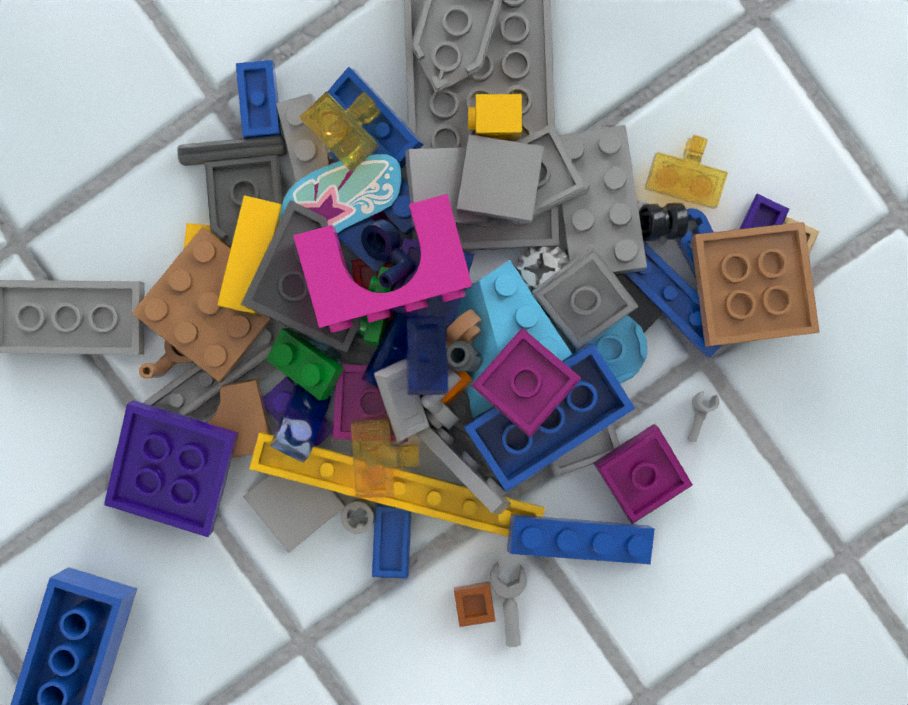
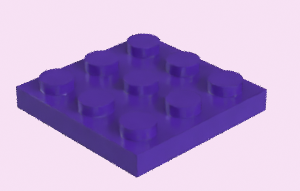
M132 400L126 406L104 505L209 537L214 530L239 433Z

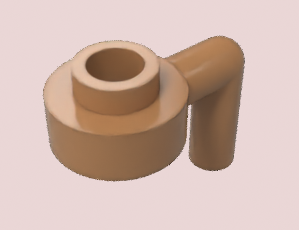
M472 309L460 315L447 329L433 314L429 315L422 322L425 328L446 351L456 341H464L471 344L482 332L478 328L482 320Z
M165 340L164 348L166 353L156 363L142 364L139 368V374L143 378H159L164 376L176 363H192L193 361Z

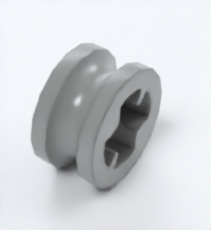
M354 499L343 509L341 522L347 531L354 534H362L372 526L375 510L367 500ZM361 507L366 511L364 517H368V521H360L356 525L351 522L353 515L349 516V510L357 511Z

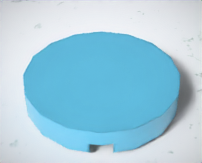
M627 315L587 343L595 345L619 384L632 379L639 372L648 355L647 339L641 326Z

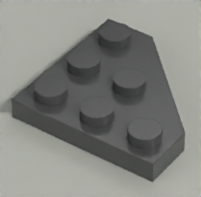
M290 200L240 305L338 351L347 353L361 323L362 316L352 319L354 327L331 333L329 325L319 328L293 237L296 234L328 226L327 220L314 211Z

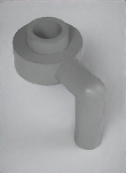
M451 368L421 399L422 405L427 409L425 412L427 419L438 430L443 425L450 430L459 420L457 415L441 401L461 380Z

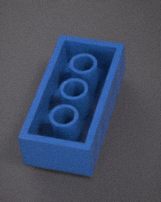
M586 344L562 361L578 374L581 380L531 438L494 406L464 424L467 433L506 492L635 409L594 344Z
M70 567L50 577L11 705H102L138 588Z

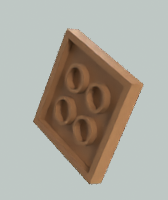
M804 222L695 234L691 237L705 347L820 333Z
M202 227L133 310L132 314L218 382H223L271 323L272 319L259 313L255 315L217 305L231 249Z

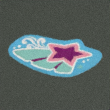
M375 154L338 161L320 168L300 179L289 189L282 203L279 222L289 201L292 200L325 217L328 226L333 225L338 234L343 229L377 214L393 204L398 197L401 186L400 165L392 156Z

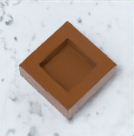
M490 582L454 587L459 627L496 621Z

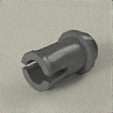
M464 341L452 343L445 354L448 366L458 372H475L481 367L483 358L477 357L481 353Z

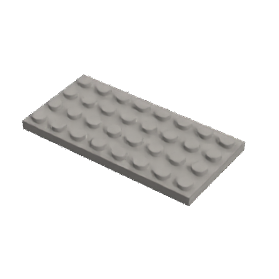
M404 0L408 128L424 144L421 149L467 147L469 135H475V130H468V107H475L476 94H522V134L520 139L551 123L555 127L551 0H502L483 68L437 94L411 49L424 0ZM558 206L534 217L532 223L524 222L519 225L517 221L487 216V222L456 225L463 251L559 246ZM414 227L412 229V240L418 241Z

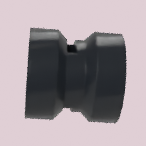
M667 203L664 207H660L658 204H644L641 206L639 217L643 241H657L661 237H665L668 240L684 238L688 229V214L682 203Z

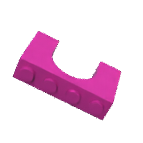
M448 194L409 204L420 245L421 259L414 277L405 286L392 292H371L353 280L347 270L336 228L333 225L293 235L319 328L329 325L332 333L354 327L352 319L367 315L368 322H373L391 317L389 309L404 305L406 312L428 307L427 298L442 295L443 302L466 296L464 288L471 287L472 283Z

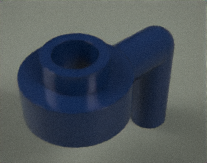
M377 220L363 229L361 242L367 254L376 260H386L389 258L395 264L379 276V282L383 287H391L414 271L415 264L400 249L399 233L390 222Z

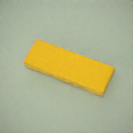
M249 196L243 197L217 303L218 306L257 315V312L240 304L279 224L282 211L281 204Z

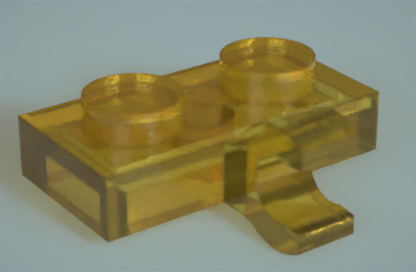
M326 91L299 116L302 122L350 172L379 147L376 141L361 127L363 124L372 122L380 114V110L375 106L376 103L365 92L358 96L354 103L345 110Z
M692 135V138H688L683 159L660 152L654 154L644 189L715 209L718 207L728 172L700 164L707 138Z
M389 419L352 421L351 436L356 498L393 497L395 492L393 467L419 466V445H404L392 448Z

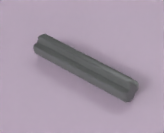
M270 135L182 144L177 147L179 163L184 166L200 165L209 161L276 154L284 156L286 155V141L282 135Z

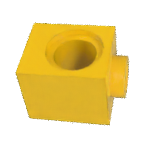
M476 94L475 107H468V130H475V136L507 141L520 140L522 134V94Z

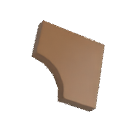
M259 378L223 384L220 387V404L217 412L206 422L239 433L232 458L253 454L259 432L272 434Z

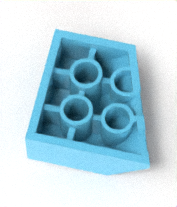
M510 260L464 290L466 296L450 300L442 306L447 327L470 309L482 320L481 325L478 327L482 332L470 345L481 353L477 357L483 358L481 367L475 372L466 371L474 380L473 383L521 328L526 330L561 361L572 355ZM471 385L466 389L472 418L493 407Z

